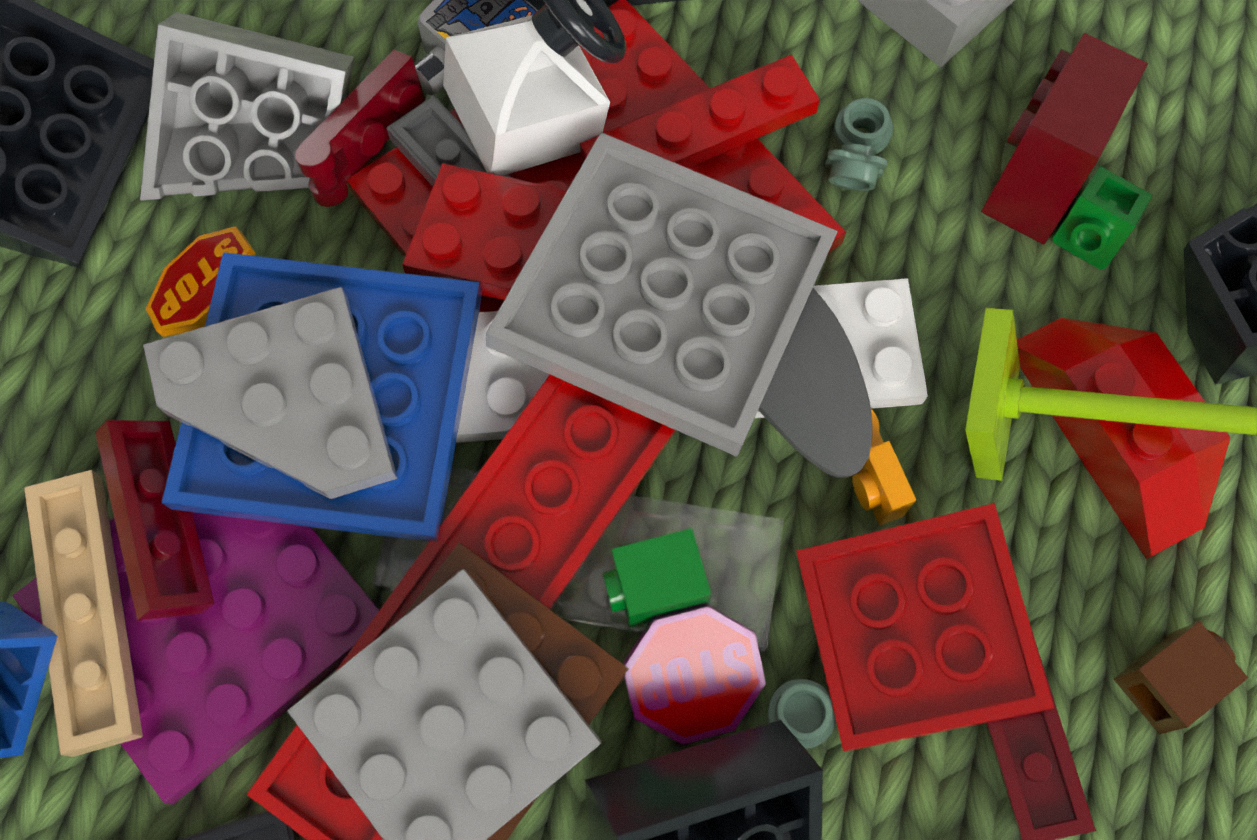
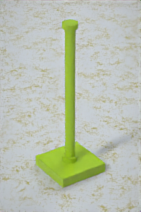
M985 308L965 428L976 478L1002 481L1012 418L1019 419L1021 412L1257 435V407L1024 386V380L1018 379L1020 363L1013 310Z

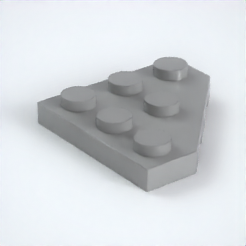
M342 287L143 345L156 405L166 415L187 426L191 425L251 459L302 482L306 487L329 499L397 479L348 298Z

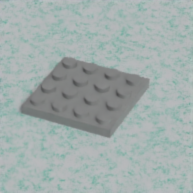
M601 132L486 332V346L738 457L838 231Z

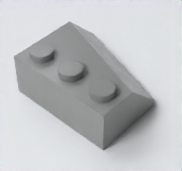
M179 12L174 13L159 23L157 28L140 200L162 199L164 195L193 193V196L216 195L218 191L253 189L255 192L309 188L310 178L302 174L295 158V151L348 96L355 57Z

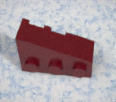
M1083 33L1072 53L1061 49L1006 141L1017 148L981 213L1044 245L1099 160L1148 63L1086 33Z

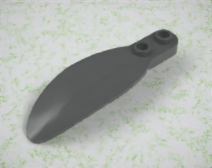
M812 288L758 411L808 461L827 474L847 478L858 473L869 458L872 441L870 400L858 360L844 329L827 303Z

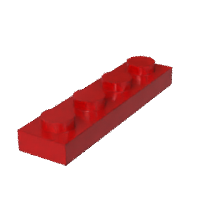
M791 54L604 134L683 167L690 168L817 113L820 99ZM599 136L580 143V157L583 162Z

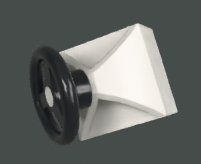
M544 0L545 4L531 16L446 37L443 86L487 173L503 176L580 153V143L599 136L601 132L603 133L610 101L580 48L581 46L595 58L609 64L618 63L625 57L626 42L623 32L603 0ZM593 27L600 30L604 38L597 34Z

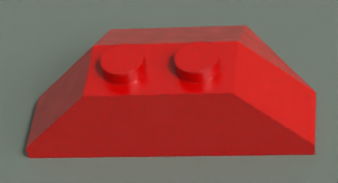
M1060 318L1017 339L1020 368L1032 387L1206 403L1157 332ZM1052 415L1146 559L1205 528L1231 438L1227 432Z

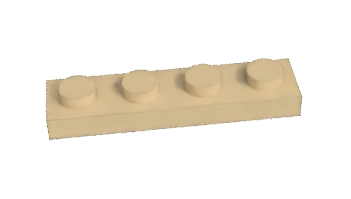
M88 470L24 487L42 623L57 635L49 663V674L60 755L75 757L143 737L103 479L93 470Z

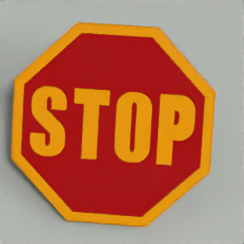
M236 226L198 236L163 269L146 306V311L156 331L161 336L167 337L205 326L223 252L255 256L256 252Z

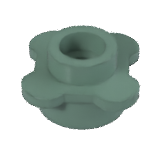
M844 144L840 150H830L825 163V167L830 169L828 181L831 184L856 191L875 189L877 177H882L883 169L887 166V160L876 156V150L860 144Z

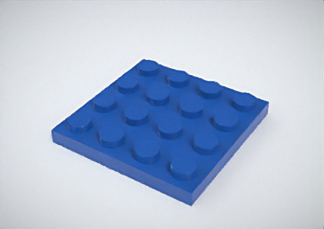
M223 252L205 327L342 287L348 298L397 479L329 499L306 487L302 482L274 468H269L224 445L220 440L201 430L181 422L162 504L172 510L428 542L430 540L438 541L482 298L480 282Z

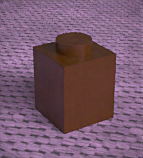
M1198 621L1170 633L1117 675L1114 680L1158 734L1188 728L1248 679V676L1235 663V654L1229 644L1215 632L1207 630Z

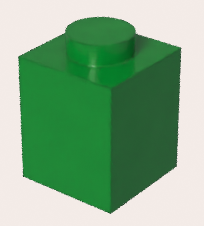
M692 528L611 549L614 570L602 572L603 581L612 613L625 610L629 628L647 624L654 616L709 603L711 591Z

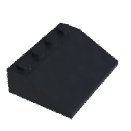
M0 0V247L78 267L149 112L154 60L32 0Z

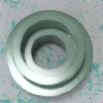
M870 98L857 99L845 106L838 113L834 124V135L840 146L844 144L865 145L876 150V154L885 149L893 133V123L887 108L879 101ZM862 127L867 129L870 133H862L857 131L855 128Z

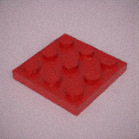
M995 503L796 551L844 752L1054 708Z

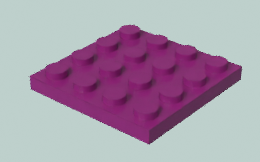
M192 512L215 604L202 614L137 621L115 519L113 518L109 521L143 734L141 738L120 744L164 804L174 805L336 670L379 612L378 607L312 527ZM34 578L12 596L24 613L43 624L37 578Z

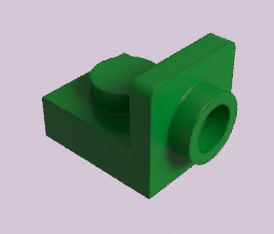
M1099 166L1056 232L1053 242L1094 267L1103 270L1109 265L1131 234L1153 195Z

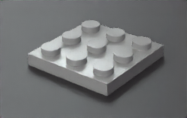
M464 569L287 711L384 840H487L602 742L472 576Z

